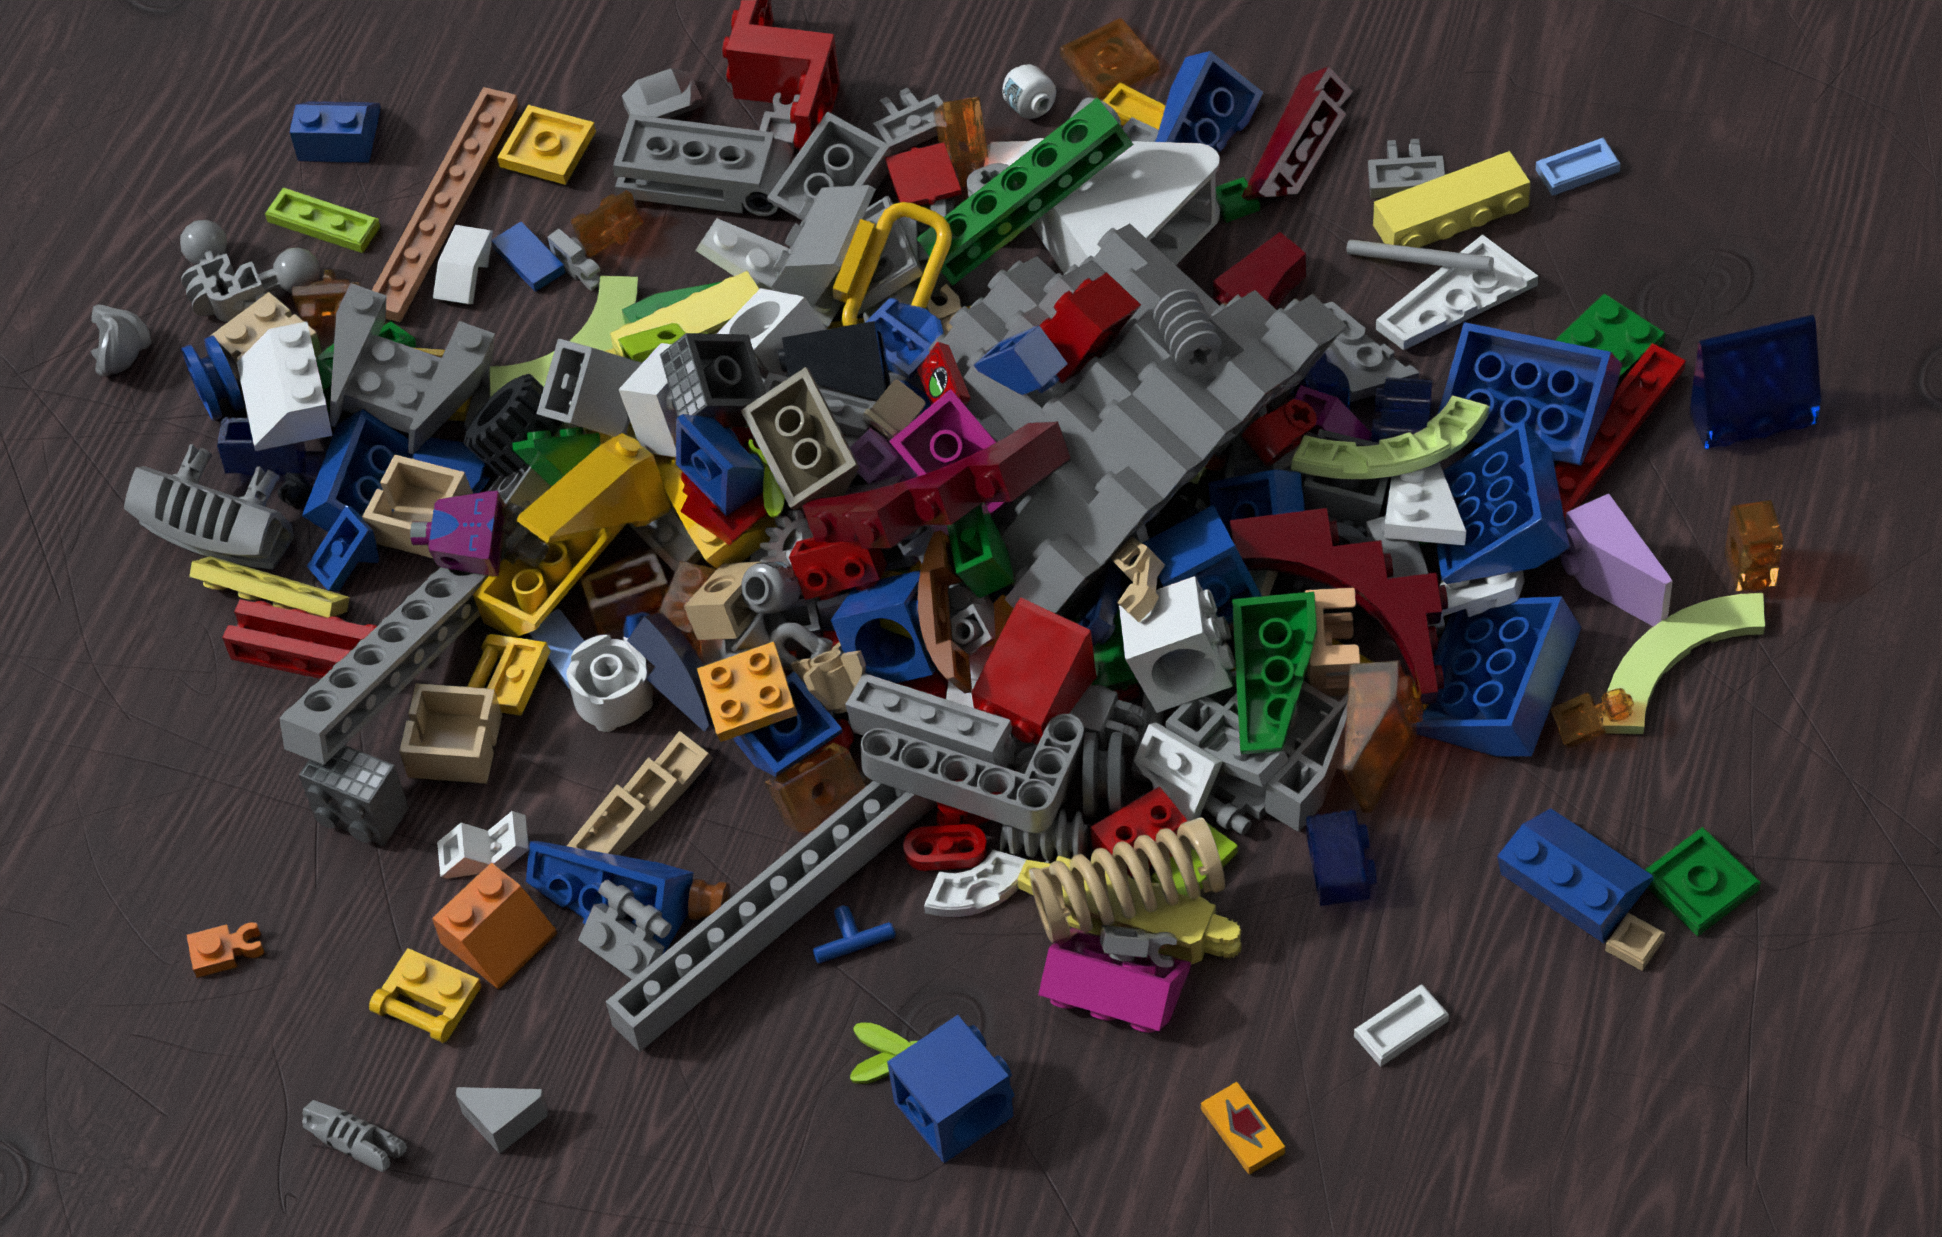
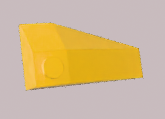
M621 433L597 447L520 513L517 522L546 543H553L585 537L588 530L603 528L606 532H613L618 530L619 525L633 523L635 527L646 526L668 513L671 505L654 455L642 447L636 439Z

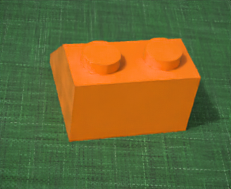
M490 863L432 918L440 943L498 990L557 934L555 927L521 885L493 863Z

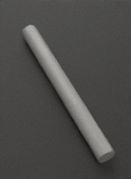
M1351 239L1347 243V254L1486 272H1491L1494 266V258L1490 256Z

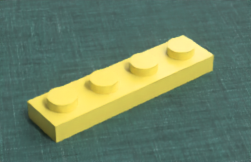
M209 556L193 561L191 564L189 577L202 580L203 585L207 588L216 590L229 588L238 591V596L244 599L260 600L263 598L273 601L274 607L288 610L297 608L307 611L309 614L326 618L343 614L348 609L350 598L348 596Z

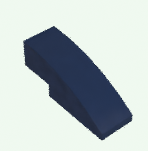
M662 612L644 616L627 641L655 666L647 680L704 732L715 729L697 668L704 666L698 654L681 631Z

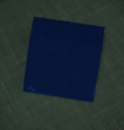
M1814 315L1699 341L1689 414L1704 449L1716 446L1725 447L1738 441L1755 437L1764 438L1773 433L1790 429H1803L1817 423L1821 404L1817 328Z

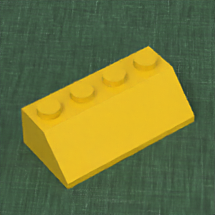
M626 524L619 525L617 531L606 532L603 528L588 530L585 537L553 543H546L528 530L500 562L499 576H488L473 594L483 623L510 637H519L536 630Z

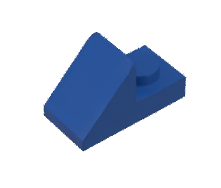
M345 506L307 565L308 569L328 591L339 592L358 562H379L374 531L352 506Z

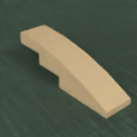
M679 731L655 762L648 757L624 788H621L619 785L613 788L567 846L620 855L672 806L713 760V757Z

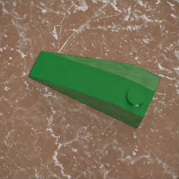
M1314 591L1232 599L1241 755L1283 751L1317 635Z

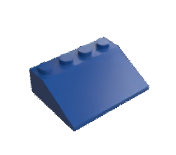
M1464 322L1438 414L1447 405L1452 396L1490 406L1488 417L1482 428L1469 441L1470 443L1484 445L1520 421L1525 420L1551 448L1553 461L1581 466L1612 403L1623 364L1609 351Z
M1525 420L1520 421L1443 470L1466 530L1465 545L1436 543L1441 578L1446 584L1537 568L1570 548L1551 448Z
M1562 597L1518 598L1516 602L1501 607H1493L1483 613L1468 617L1466 609L1451 613L1438 644V650H1436L1433 657L1434 665L1442 666L1444 689L1438 690L1436 703L1429 704L1425 710L1419 702L1414 703L1405 725L1407 731L1493 756H1532L1581 630L1580 624Z

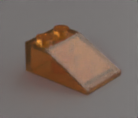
M1399 660L1350 664L1343 772L1363 813H1371L1416 740L1417 723L1423 720L1421 699L1415 698L1412 679L1410 676H1405Z

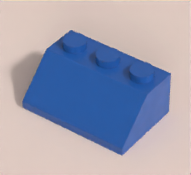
M364 409L338 423L302 516L326 532L330 531L346 505L352 506L362 517L376 489L383 490L380 482L394 455L413 459L414 454L408 453L409 439Z
M1551 808L1523 823L1497 855L1502 876L1603 944L1654 880L1653 875Z

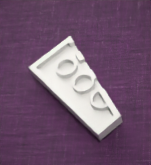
M716 218L695 251L733 276L748 271L759 289L780 292L772 287L778 272L772 269L782 250L788 252L789 248ZM839 271L812 308L826 329L843 304L842 301L833 299V286Z
M1482 234L1460 253L1493 257L1494 266L1491 272L1442 266L1376 319V330L1402 350H1405L1538 286V275Z
M1439 462L1414 472L1391 476L1384 538L1465 545L1466 530Z

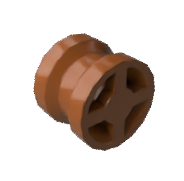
M695 878L689 893V919L699 921L703 917L707 918L730 899L729 883L718 882L716 885H710L704 879Z

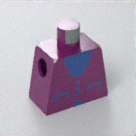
M498 491L438 499L434 504L432 522H412L410 529L412 545H429V552L439 567L488 576H499L508 508Z

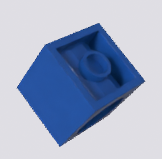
M1214 505L1143 542L1165 564L1158 576L1164 587L1195 576L1203 591L1210 590L1217 608L1216 615L1218 618L1224 616L1228 625L1234 622L1232 599L1262 596Z
M920 570L880 579L877 584L864 590H857L856 587H853L832 617L831 622L843 652L861 650L866 663L865 674L893 683H899L930 676L935 672L937 667L926 648L919 622L918 583ZM879 618L890 619L899 623L910 633L912 639L899 637L891 631L881 628Z
M959 1015L887 1061L894 1103L943 1163L1014 1116L1012 1098L1015 1095L1010 1086L1009 1078L1012 1077L1010 1068L1001 1056L996 1055L993 1057L985 1048L987 1046L986 1041L978 1028L973 1024L968 1027Z

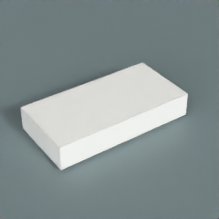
M1421 984L1354 1029V1037L1381 1067L1447 1023L1449 1014Z

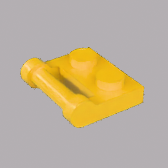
M489 634L482 644L484 652L467 687L484 688L497 659L501 658L487 689H495L501 713L521 716L551 650L547 643L543 641Z
M407 948L383 987L376 990L369 1003V1010L380 1016L386 1014L429 1032L432 1039L445 1043L482 986L479 978ZM401 994L443 1014L435 1017L396 999Z

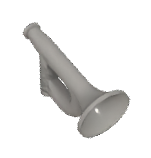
M760 611L733 645L732 650L736 652L743 649H754L774 641L783 668L789 673H793L791 663L799 659L785 649L784 643L786 640L794 639L812 652L811 660L824 652L830 651L833 642L824 637H817L807 628L797 623L779 625L769 636L764 626L763 613Z

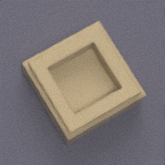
M1627 913L1606 943L1605 951L1643 971L1664 941L1665 932Z

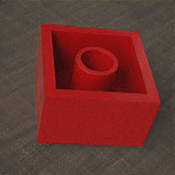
M1107 272L1094 281L1087 278L1078 286L1074 293L1070 290L1064 293L1053 306L1057 311L1053 318L1049 317L1039 325L1068 363L1056 374L1061 384L1077 375L1093 357L1097 356L1100 358L1141 306Z

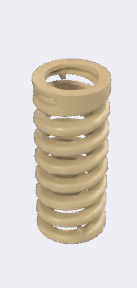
M1200 817L1182 823L1178 828L1177 835L1171 829H1160L1155 841L1148 835H1140L1135 840L1134 849L1128 842H1117L1113 848L1112 855L1104 848H1097L1092 853L1091 862L1084 855L1077 854L1072 857L1069 868L1061 861H1054L1049 867L1041 869L1031 868L1029 870L1031 886L1037 909L1049 940L1055 942L1070 936L1067 916H1070L1071 913L1068 907L1065 908L1062 885L1073 906L1081 930L1083 932L1092 930L1093 924L1088 909L1084 879L1095 900L1102 923L1107 926L1113 924L1115 919L1108 896L1105 871L1114 887L1124 917L1127 919L1134 918L1136 910L1130 892L1126 864L1135 879L1147 912H1154L1158 907L1152 888L1148 858L1159 878L1167 904L1170 906L1177 905L1179 896L1173 880L1169 850L1181 872L1189 898L1197 899L1201 894L1193 867L1191 847L1193 850H1196L1203 865L1198 868L1201 876L1206 875L1207 880L1202 881L1204 892L1213 891L1217 893L1225 889L1224 872L1214 838L1205 819Z

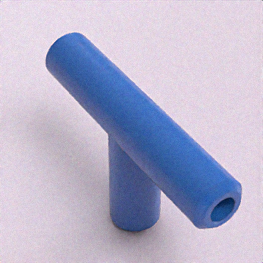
M842 905L835 909L834 916L843 938L815 947L813 954L816 962L820 964L893 939L896 936L893 924L888 922L859 932L850 908Z

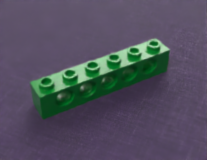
M1098 97L944 217L951 227L952 240L941 272L952 286L1134 145ZM930 227L916 238L929 257L937 239V233L933 227Z

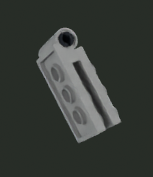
M630 114L613 164L614 176L618 177L615 185L616 197L743 213L745 207L755 215L769 216L777 211L778 206L770 203L767 197L790 166L793 150L785 141L774 138V132Z

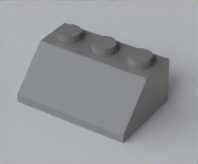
M870 185L821 188L814 200L807 197L797 214V218L802 220L800 226L795 223L785 240V244L790 246L788 252L782 250L772 270L778 272L772 287L782 293L805 297L813 308L841 268L859 220L863 219L876 189Z

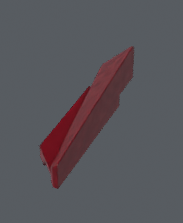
M1329 66L1307 74L1300 79L1248 182L1246 190L1242 194L1244 200L1290 197L1298 194L1346 115L1340 106L1353 92Z

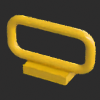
M900 202L892 204L884 210L876 227L874 223L863 219L859 220L833 286V299L845 303L842 313L843 326L858 324V312L894 222L902 217L929 225L937 233L935 245L911 303L913 306L926 309L951 246V227L942 215L913 203Z

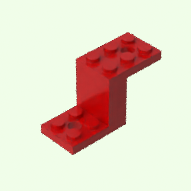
M740 0L739 10H734L732 14L730 37H725L722 48L723 58L728 60L727 82L732 84L735 99L773 103L774 95L781 93L782 104L788 105L792 103L790 122L796 125L794 147L799 148L800 151L827 112L832 113L840 87L834 34L772 27L774 19L771 0ZM795 95H800L798 102H793Z

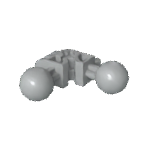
M206 219L196 220L186 226L180 236L181 252L192 264H196L183 273L181 283L186 288L187 298L192 302V310L200 316L215 314L219 320L229 322L268 292L282 288L285 292L291 294L306 293L315 287L320 278L319 262L306 249L299 247L286 249L276 258L273 269L257 274L252 261L240 265L236 273H234L227 253L225 254L227 250L226 234L216 222ZM220 283L223 284L226 295L222 294L219 286Z

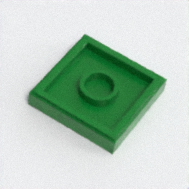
M1703 827L1645 869V871L1654 876V880L1647 888L1697 937L1758 892L1761 886V882Z

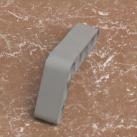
M1060 714L1053 717L1046 726L1025 774L889 729L875 728L866 732L861 740L863 773L873 781L1026 832L1039 833L1047 830L1052 825L1080 764L1084 748V727L1080 719L1071 714ZM1066 739V740H1070V741H1068V742H1062V741H1059V740ZM879 753L886 754L883 756H875V754ZM922 766V767H924V768L915 769V768H913V767ZM1045 772H1055L1056 774L1049 775L1045 774ZM962 779L963 781L955 782L951 780ZM991 792H1001L1002 794L994 795V794H990V793H991ZM1035 804L1040 805L1041 807L1034 808L1030 807V805Z

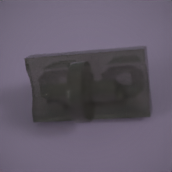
M526 500L521 506L512 502L507 503L502 509V514L507 521L501 527V530L509 536L505 540L508 551L504 554V558L511 564L520 559L530 566L537 568L548 554L549 546L517 522L519 514L529 507L532 502Z

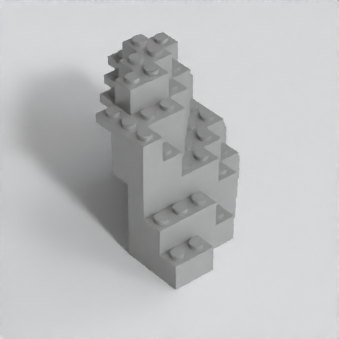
M1129 223L1118 230L1115 228L1108 230L1097 244L1101 249L1096 256L1090 255L1079 267L1074 264L1063 276L1052 271L1037 256L1025 263L1020 260L1017 261L1007 272L1002 269L989 282L988 287L991 291L985 299L980 297L969 309L966 306L962 307L951 318L949 324L953 326L947 335H940L932 343L928 351L930 352L937 342L950 346L971 397L966 408L994 441L998 442L1027 423L1058 421L1071 457L1012 502H1008L992 517L1009 552L1015 582L1011 584L1014 588L1006 596L1005 600L1013 608L1021 597L1062 616L1083 602L1087 590L1113 561L1111 557L1134 536L1141 526L1159 514L1179 488L1198 475L1218 449L1232 441L1259 409L1267 404L1274 410L1280 407L1347 327L1313 294L1300 302L1295 298L1284 310L1282 308L1276 310L1255 290L1243 298L1240 295H1236L1227 305L1221 304L1219 306ZM1107 272L1141 304L1100 358L1097 356L1093 357L1077 375L1063 384L1058 381L1043 393H1039L1036 389L1020 395L978 372L974 367V364L1000 341L1038 326L1049 317L1052 319L1057 312L1053 306L1058 299L1069 290L1074 293L1078 286L1087 278L1094 281ZM1178 289H1191L1198 294L1200 302L1203 304L1205 312L1209 315L1210 321L1222 342L1221 350L1217 354V364L1210 372L1203 375L1189 376L1178 370L1175 360H1173L1170 350L1167 348L1165 340L1162 338L1152 318V310L1156 303L1167 294Z

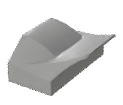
M673 68L636 80L622 95L623 104L628 115L669 119L704 106L703 99L690 72Z

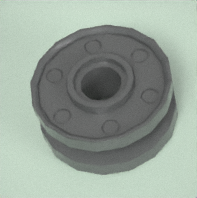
M1085 732L1082 758L1084 819H1095L1099 800L1108 801L1110 815L1123 808L1125 794L1123 732H1112L1108 751H1100L1096 732Z

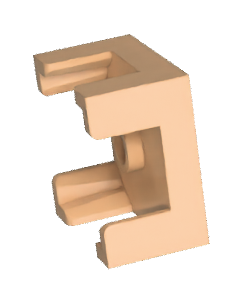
M1355 588L1305 590V592H1315L1317 635L1307 666L1308 684L1328 696L1346 695L1352 688L1357 690L1358 695L1356 675L1326 676L1327 673L1360 670L1358 645L1332 646V640L1351 639L1353 637V613L1323 614V609L1354 608L1356 605Z

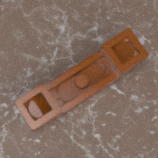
M942 530L934 532L930 539L920 570L918 583L919 622L926 648L936 667L948 681L966 694L972 691L969 654L952 640L948 586L960 583L962 579L956 574L949 536Z

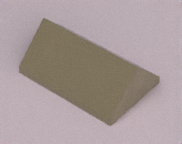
M807 367L741 410L791 509L803 508L802 506L812 499L845 495L860 466Z

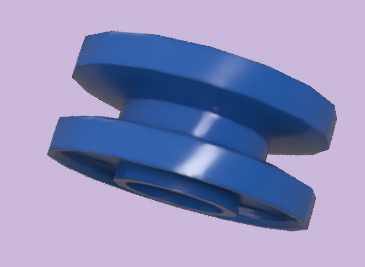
M214 335L204 338L207 352L206 357L200 358L191 345L182 347L181 350L197 393L212 421H216L222 418L219 400L226 398L236 412L245 409V404L229 362Z

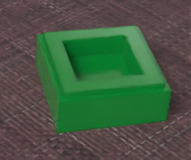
M1245 177L1215 187L1216 202L1219 204L1220 214L1226 223L1260 211V201L1258 198L1254 200H1244L1242 198V194L1248 186Z

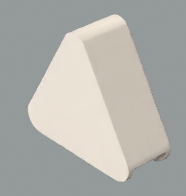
M1036 138L1026 142L1020 148L1019 158L1044 138ZM1132 141L1133 146L1050 209L1031 226L1063 274L1074 264L1079 267L1090 255L1095 257L1101 249L1097 244L1111 228L1118 230L1129 223L1172 263L1177 265L1220 219V207L1216 202L1215 174L1220 166L1217 151L1201 143Z

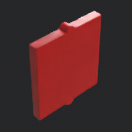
M944 142L919 149L912 147L911 151L885 157L899 202L916 205L929 203L934 205L938 200L962 195Z

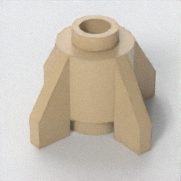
M838 642L831 651L824 652L812 660L811 658L796 660L791 663L793 672L795 671L805 683L808 691L821 702L826 710H833L834 713L839 714L847 712L845 704L861 676L865 673L866 663L861 650L844 653L840 642Z

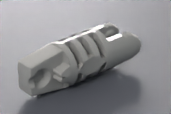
M312 1100L303 1108V1128L313 1133L324 1144L332 1146L334 1149L342 1151L344 1154L352 1156L355 1160L382 1173L390 1167L389 1164L391 1162L388 1155L394 1159L399 1158L408 1148L406 1143L400 1138L373 1124H369L363 1119H359L353 1114H349L343 1109H337Z

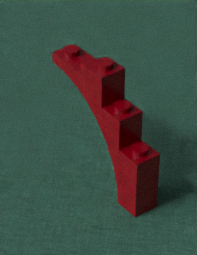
M1279 232L1213 281V300L1220 306L1223 302L1228 304L1236 295H1240L1243 298L1255 290L1276 309L1284 297L1306 278V252ZM1269 404L1266 405L1267 414L1275 411Z
M1058 421L1027 423L991 446L927 474L866 492L812 499L802 507L815 542L859 541L862 549L892 548L921 526L952 525L981 503L1012 502L1071 457Z
M1327 508L1230 520V537L1248 571L1270 570L1296 574L1323 583L1334 589L1355 588V601L1382 625L1398 646L1412 674L1419 704L1436 703L1438 690L1444 689L1442 666L1434 665L1432 655L1433 650H1438L1435 626L1428 625L1440 623L1442 610L1448 609L1445 585L1438 586L1436 573L1387 579V577H1393V563L1391 553H1383L1382 541L1339 545L1336 520L1329 521Z

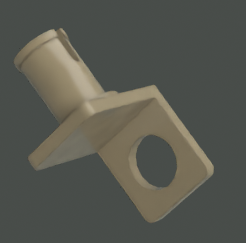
M896 379L872 408L865 410L862 420L890 441L916 418L924 408L925 401L900 380Z

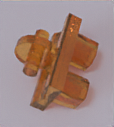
M627 190L618 196L610 194L601 200L599 208L588 215L581 213L571 219L574 232L584 246L586 255L590 258L615 241L623 245L629 241L628 233L643 224V220L634 205L633 195Z
M325 270L323 281L311 282L310 286L293 287L292 297L300 319L304 322L307 321L308 326L312 329H319L322 326L323 316L335 315L336 320V312L350 285L349 279L336 280L334 270ZM354 282V283H352V284L361 286V285H360V282Z

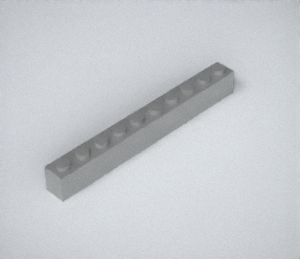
M916 766V767H913V768H915V769H921V768H924V767H922V766ZM872 781L606 1001L612 1026L641 1052L937 805L936 801Z

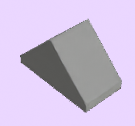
M457 1087L456 1097L462 1114L499 1154L544 1120L548 1114V1107L542 1089Z

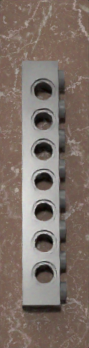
M502 550L501 561L509 552ZM442 567L431 574L428 580L413 594L409 595L388 617L384 618L368 636L362 639L353 650L340 662H337L323 678L311 686L308 692L283 713L279 719L284 749L325 765L480 616L473 594L487 579L488 575Z

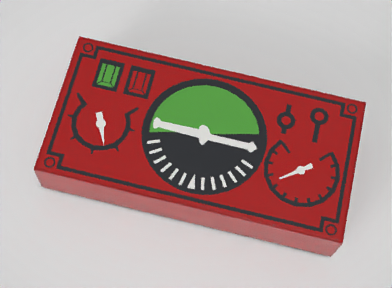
M937 342L917 369L931 405L934 404L951 389L966 406L971 397L950 346Z

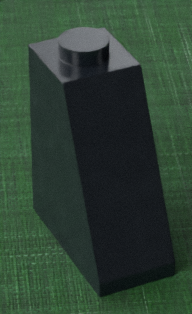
M875 321L782 338L783 348L779 349L778 356L783 372H787L788 377L807 367L817 385L878 400L891 385L882 326Z

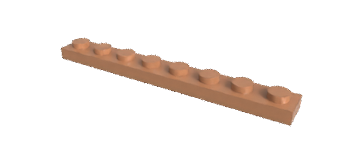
M483 87L372 289V291L387 296L386 319L397 322L402 321L519 105L517 95Z

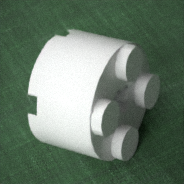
M599 635L584 641L573 651L571 662L567 668L566 675L576 711L585 721L595 725L599 731L610 732L617 727L627 725L650 710L653 705V686L647 680L650 673L646 658L627 641L628 638L623 637L624 640L611 639L610 635Z

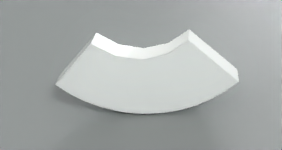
M992 850L986 860L972 870L960 873L939 872L925 902V913L943 917H961L978 914L1001 904L1019 889L1017 879L1027 859Z

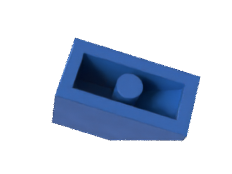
M1038 325L1000 341L976 362L974 367L985 376L1020 395H1024L1036 389L1039 393H1043L1059 381L1056 374L1068 363Z

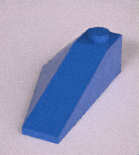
M1211 51L1188 56L1185 58L1171 86L1156 142L1201 143L1220 152L1227 145L1226 142L1249 123L1263 91Z
M531 841L529 845L526 882L560 907L567 906L584 918L582 922L584 924L593 905L604 903L609 906L608 899L598 892L599 887L605 880H610L617 886H626L633 891L636 900L645 906L652 905L662 913V918L672 925L666 937L660 938L656 934L653 936L654 940L665 947L662 952L664 954L688 915V900L694 872L658 862ZM626 914L625 919L637 927L636 920Z

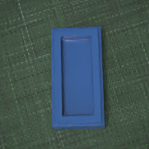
M522 222L514 225L491 241L493 249L535 292L565 273L564 264Z

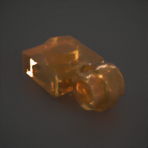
M1618 688L1605 693L1601 697L1602 703L1596 705L1593 696L1587 692L1552 707L1551 711L1564 745L1569 749L1606 733L1601 720L1604 716L1608 717L1611 722L1622 721L1633 714L1632 707L1634 706L1632 696L1626 694L1624 689Z

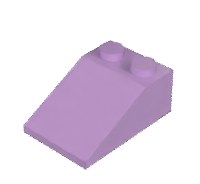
M1606 494L1567 512L1566 530L1570 548L1561 554V562L1567 574L1570 576L1574 575L1584 589L1653 627L1662 620L1667 619L1673 581L1610 494Z

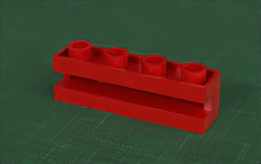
M240 599L234 611L238 625H228L222 638L231 660L321 679L377 626L372 624L363 626L346 622L334 616L326 618L309 614L301 609L288 610L274 607L264 601L251 602Z

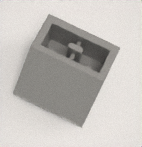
M558 338L536 414L613 437L621 433L626 434L630 419L619 388L642 363Z

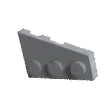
M1333 301L1324 304L1347 325L1322 355L1321 360L1349 403L1418 382L1420 374L1418 370L1411 365L1405 367L1394 358L1395 352L1386 344L1379 346L1365 334L1366 328Z

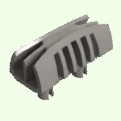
M193 444L189 445L177 474L170 475L146 466L135 468L127 491L124 509L139 520V524L182 548L240 565L274 569L294 538L292 524L279 511L265 507L276 482L280 478L270 470L265 473L261 467H256L244 497L240 496L238 498L198 484L209 460L212 458V453L202 447L198 450Z

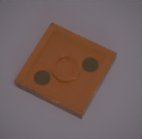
M1122 18L1114 20L1059 47L1060 57L1093 97H1098L1099 100L1106 98L1119 82L1130 86L1160 71L1159 61Z

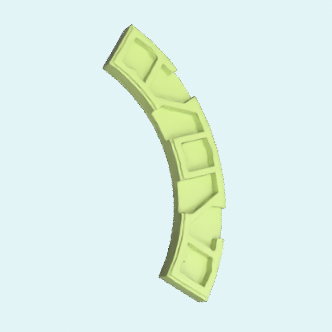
M600 276L599 294L594 310L586 324L570 342L602 351L612 349L610 333L625 325L622 309L636 303L638 277ZM554 351L546 356L521 364L490 366L489 398L511 380L526 374H531L544 386Z
M1452 396L1442 411L1427 422L1426 428L1413 435L1411 432L1396 437L1379 440V445L1356 446V442L1332 441L1304 435L1292 458L1291 470L1309 475L1340 479H1375L1414 472L1448 458L1471 441L1486 421L1490 406Z
M1763 593L1737 594L1703 601L1672 614L1649 629L1623 657L1613 675L1604 705L1602 733L1644 734L1645 714L1657 682L1665 672L1667 673L1677 662L1690 654L1693 648L1708 641L1713 643L1731 637L1764 634Z

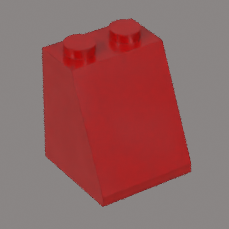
M1020 597L971 691L974 708L1009 719L1012 725L1011 733L1018 740L1038 745L1049 721L1057 715L1069 714L1096 678L1091 630Z

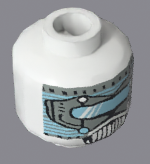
M1031 64L1021 65L1012 69L1007 74L1002 88L1004 100L1021 117L1026 119L1038 118L1048 112L1055 102L1057 93L1056 86L1052 80L1037 66Z

